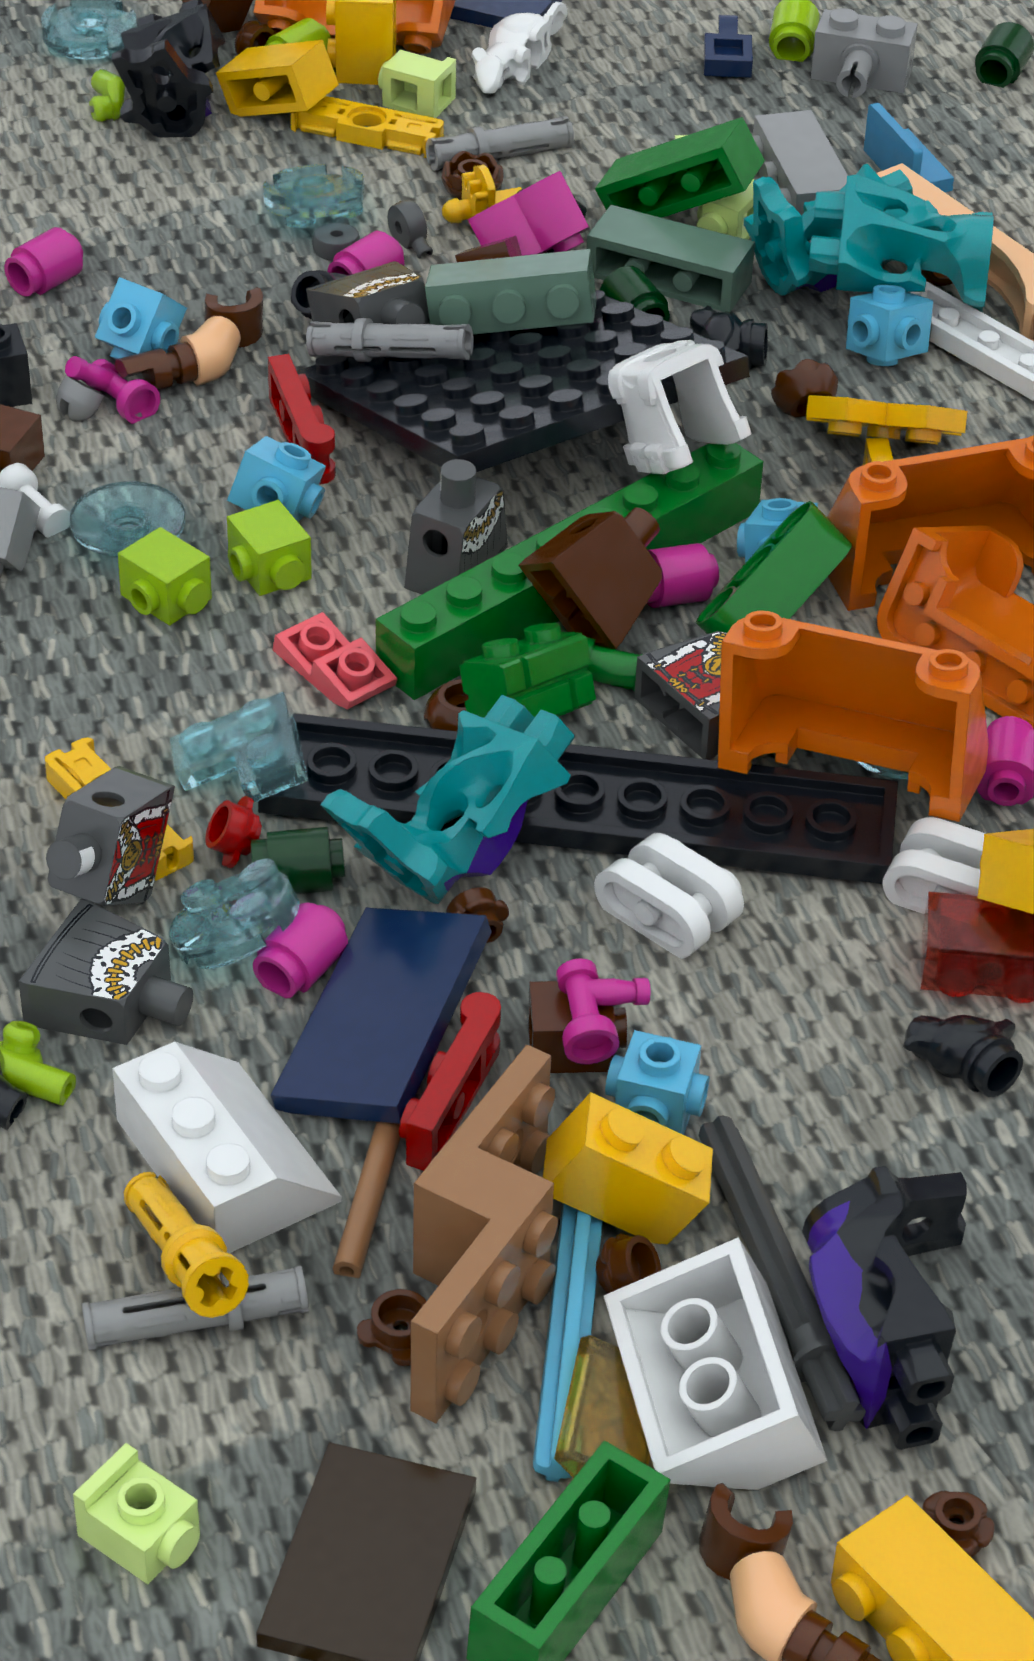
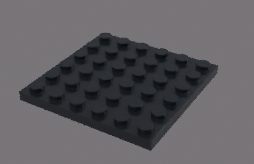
M596 290L597 302L593 323L473 334L472 355H469V360L373 357L370 362H357L354 357L321 356L315 360V365L297 370L298 374H306L312 398L440 467L447 461L461 459L471 462L476 467V472L624 421L621 404H618L616 399L612 398L609 390V371L621 361L656 345L673 343L680 340H693L695 344H710L718 348L724 364L719 366V370L725 385L750 377L748 355L724 346L722 341L710 340L693 333L691 328L679 327L667 322L660 315L648 314L636 309L631 303L620 302L610 298L600 290ZM671 375L661 380L669 405L678 402L674 379Z

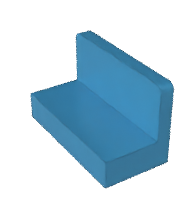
M880 103L870 104L868 106L864 151L883 171L903 163L942 191H952L954 177L910 129H903Z

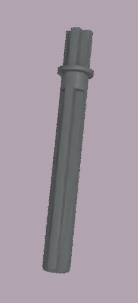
M718 1116L713 1122L704 1123L700 1127L698 1136L702 1144L713 1148L712 1168L751 1257L768 1285L780 1323L787 1336L788 1345L794 1356L793 1361L800 1382H807L823 1421H826L829 1430L841 1431L848 1421L860 1422L866 1411L860 1404L852 1380L838 1356L819 1307L738 1128L735 1127L730 1117Z

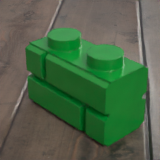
M543 623L529 626L524 629L525 639L520 641L517 638H502L482 644V655L465 660L463 664L459 665L463 693L467 694L469 698L465 701L466 711L483 718L501 695L515 699L525 706L534 717H536L540 710L559 717L590 705L592 701L596 700L593 675L587 670V666L591 664L587 637L578 632H561L560 624Z

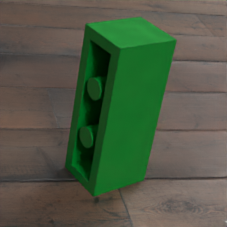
M740 117L616 159L595 190L606 210L610 205L662 218L744 192L765 160L744 118Z
M604 1440L471 1606L466 1659L469 1661H564L662 1533L671 1479Z

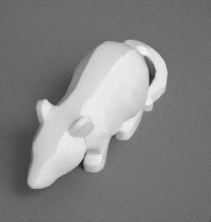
M553 3L544 16L534 13H516L503 18L494 25L490 32L487 50L485 51L483 48L477 47L472 51L471 55L475 63L473 79L476 80L477 86L483 93H495L502 87L503 81L507 79H516V83L520 85L526 83L530 78L531 68L538 69L547 59L552 47L550 36L557 33L563 26V22L568 15L567 7L564 3Z

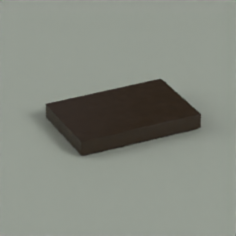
M329 1442L256 1632L257 1647L312 1661H419L476 1493V1477Z

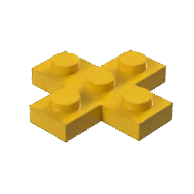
M808 395L806 420L828 423L827 434L860 437L862 427H867V437L900 440L901 431H906L905 442L938 445V443H941L942 435L961 436L962 433H965L968 411L930 405L897 404L849 397Z

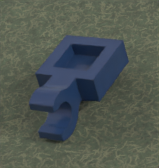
M719 15L718 33H705L704 76L751 78L753 64L752 35L738 34V15Z

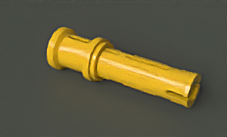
M143 1172L133 1177L124 1190V1202L127 1208L136 1215L152 1240L161 1249V1267L167 1278L173 1284L182 1288V1296L189 1308L199 1316L209 1318L223 1316L234 1310L244 1299L249 1287L248 1273L241 1261L232 1254L227 1253V1247L218 1232L209 1226L200 1225L194 1221L187 1209L170 1190L162 1176L159 1175L157 1179L154 1172ZM221 1272L229 1281V1287H226L218 1275Z

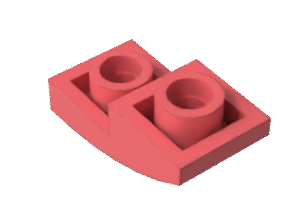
M324 612L275 635L272 650L329 700L347 710L396 685L397 677L365 640L360 637L349 642Z

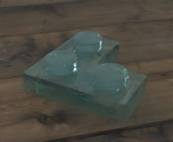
M284 691L266 699L252 700L237 711L210 722L193 724L182 733L170 737L175 773L185 791L238 771L240 786L246 796L252 798L254 802H257L309 781L293 709Z

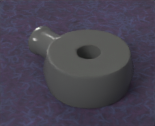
M411 200L399 201L392 205L387 215L392 237L405 249L413 248L419 259L424 253L432 255L433 249L426 241L427 224L420 207Z
M338 216L333 220V223L321 225L315 230L312 245L316 255L333 261L334 256L338 252L360 240L357 229L349 225L347 218Z

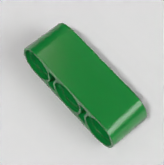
M813 502L804 503L778 526L698 616L696 624L706 634L716 631L728 633L734 623L754 611H770L782 618L790 619L845 558L852 547V543Z

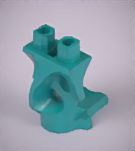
M858 174L847 176L846 192H816L813 227L842 230L841 237L812 235L809 271L837 275L836 290L853 292H873L874 286L895 285L904 288L905 292H925L926 278L921 274V270L944 274L953 282L964 303L982 312L985 306L992 246L993 212L950 216L927 211L925 200L905 190ZM898 208L906 211L905 216L893 218L884 213L886 210ZM894 260L904 263L907 266V270L902 274L890 273L884 270L882 266Z

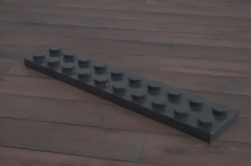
M282 712L258 792V812L336 821L320 804L328 794L342 789L369 805H374L387 811L396 821L405 824L411 821L416 814L420 796L415 791L427 783L451 758L457 738V731ZM570 744L558 760L571 775L568 783L528 800L522 828L515 842L629 855L630 850L649 835L662 833L679 840L686 847L720 866L883 884V878L892 862L898 781L751 764L748 774L718 768L717 760ZM462 816L444 824L440 831L453 826Z

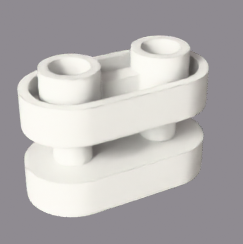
M926 817L915 821L911 825L900 846V853L894 857L883 878L884 892L893 904L990 936L1002 930L1013 909L978 899L980 859L983 851L984 834L986 833L940 818Z
M662 833L649 835L630 850L628 859L621 858L616 860L600 872L594 882L595 894L603 910L680 959L687 958L709 940L711 931L719 932L737 919L744 909L741 885L730 871L719 867L686 847L679 840Z

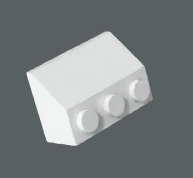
M172 1042L112 1068L117 1121L157 1177L160 1175L166 1180L170 1190L187 1209L197 1224L209 1226L219 1233L227 1247V1253L236 1251L342 1202V1196L239 1062L178 1042Z
M739 1237L603 1295L654 1470L671 1479L670 1484L716 1487V1485L724 1483L728 1488L759 1490L827 1461L768 1285Z

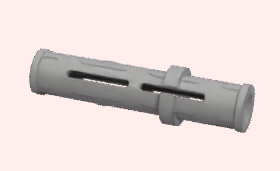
M567 116L504 126L496 129L483 130L479 126L471 127L466 133L429 138L426 142V156L431 169L437 171L443 169L445 162L452 160L461 151H467L473 155L489 153L496 160L552 149L568 148L573 146L574 130L572 123L568 122L569 118Z
M357 318L354 323L311 321L306 332V346L308 354L312 357H354L357 362H370L373 357L469 360V355H472L473 331L470 324L373 323L371 318Z
M299 1265L291 1269L248 1276L249 1287L241 1303L229 1313L213 1318L199 1316L192 1311L182 1296V1288L154 1291L94 1303L84 1302L82 1303L88 1349L91 1351L103 1346L165 1337L172 1334L228 1325L229 1332L244 1330V1322L298 1312H301V1314L309 1313L302 1266ZM220 1273V1279L226 1287H229V1281L223 1273Z

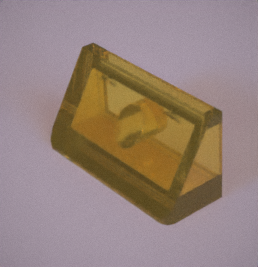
M591 1335L581 1337L554 1457L573 1478L604 1440L646 1465H649L650 1460L649 1449L619 1347Z

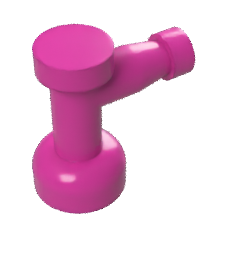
M73 356L66 363L65 373L68 377L78 381L82 380L97 391H104L115 398L118 413L131 424L156 414L160 405V393L148 381L134 379L128 382L118 375L115 365L106 359H98L91 364L80 357ZM140 412H141V414H142L141 417L135 416L136 414H138V413H140Z
M580 958L569 960L563 963L556 971L558 987L567 994L572 1021L567 1024L562 1035L565 1055L569 1060L580 1064L598 1063L610 1058L619 1048L616 1026L609 1018L599 1014L598 1006H616L631 1002L633 1005H648L651 996L650 982L648 978H633L632 981L615 978L599 979L596 965L592 961Z

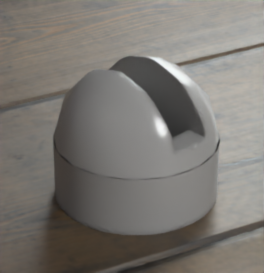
M65 375L58 388L56 404L63 416L68 414L72 421H82L94 415L105 395L87 384Z

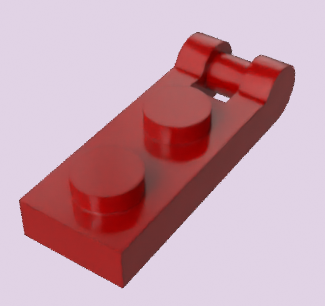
M290 355L268 357L269 399L285 437L289 443L306 449L311 454L312 459L326 465L319 484L329 483L336 476L335 462L330 458V454L335 449V431L331 426L324 424L320 406L311 405V392L306 374L297 373Z
M475 992L467 995L462 1000L460 1006V1022L462 1027L447 1052L440 1050L435 1055L428 1072L427 1087L421 1098H411L404 1109L399 1126V1136L406 1139V1165L424 1171L457 1130L499 1055L500 1037L497 1030L501 1022V1004L496 996L490 993Z

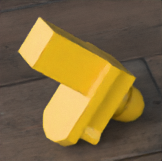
M485 165L473 166V172L461 174L462 200L458 198L448 200L442 207V216L450 223H462V220L468 221L469 218L515 195L522 188L517 187L496 191L489 169Z

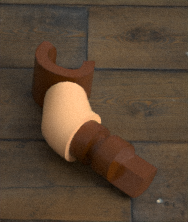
M256 287L247 291L246 303L232 306L218 304V296L206 293L205 322L194 333L182 336L180 343L168 347L167 353L162 348L116 359L115 369L122 378L142 373L143 379L151 383L158 390L171 387L173 379L178 384L193 381L196 386L217 380L230 369L238 348L256 343L262 337L263 293L261 288Z
M724 1483L716 1485L710 1497L701 1529L699 1552L707 1567L718 1576L730 1580L737 1631L750 1648L766 1661H882L870 1654V1645L849 1632L845 1631L839 1637L832 1634L833 1623L816 1613L817 1603L801 1591L787 1561L783 1557L793 1525L792 1510L775 1511L770 1528L754 1529L739 1523L732 1517L731 1511L735 1494Z

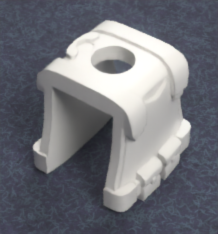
M693 340L662 343L621 361L609 371V390L612 398L616 399L618 404H621L629 443L625 444L623 449L628 464L636 466L638 472L666 474L693 463L688 444H686L676 423L661 380L671 375L673 376L678 396L681 422L687 437L701 443L729 445L739 442L752 434L747 417L739 416L723 382L719 366L723 365L724 362L718 348L710 344H695Z

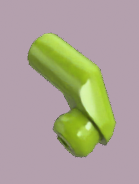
M100 69L93 74L91 85L102 96L98 95L91 98L89 105L94 108V112H91V115L98 122L109 119L115 121L121 117L120 109L124 103L125 85L121 77L105 69Z
M24 1021L8 1023L3 1028V1041H0V1070L2 1077L14 1087L25 1091L27 1095L63 1106L75 1089V1074L43 1063L40 1049L37 1048L41 1035L35 1025Z

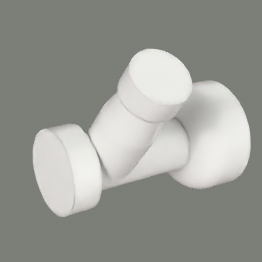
M14 463L5 467L0 472V487L22 491L41 507L34 531L39 530L45 537L49 538L69 528L72 519L71 513L61 504H51L37 491V477L26 465Z

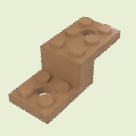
M527 1044L414 1182L413 1274L438 1285V1287L411 1320L410 1411L434 1423L438 1422L451 1403L462 1406L467 1402L477 1385L480 1376V1364L490 1351L499 1355L506 1350L516 1332L519 1320L518 1314L528 1301L537 1305L544 1299L555 1276L556 1267L550 1263L551 1243L558 1227V1218L552 1215L554 1183L536 1175L544 1166L547 1138L550 1136L548 1134V1115L555 1099V1089L550 1087L551 1055Z

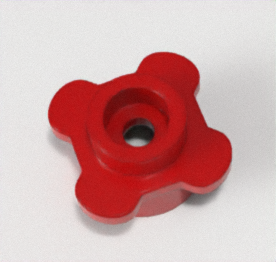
M248 796L242 797L237 804L229 800L223 801L214 811L206 830V846L223 853L222 865L229 869L237 864L240 854L247 856L251 853V840L259 839L262 825L259 821L260 818L252 810L254 800Z

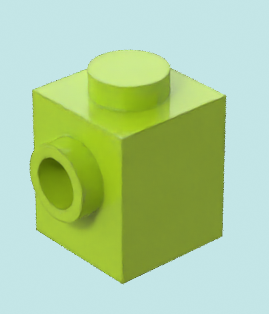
M279 499L227 516L228 561L233 575L239 582L247 580L258 595L263 596L280 589H293L301 582L312 579L311 537Z
M157 528L118 552L121 595L128 599L139 613L143 615L152 614L170 626L187 614L200 612L208 601L212 599L210 557L164 528Z

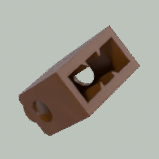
M633 508L625 518L616 511L587 514L580 517L526 557L518 566L568 632H578L588 638L596 639L595 645L617 649L662 580V569L646 549V546L659 533L660 527L656 519L642 508Z

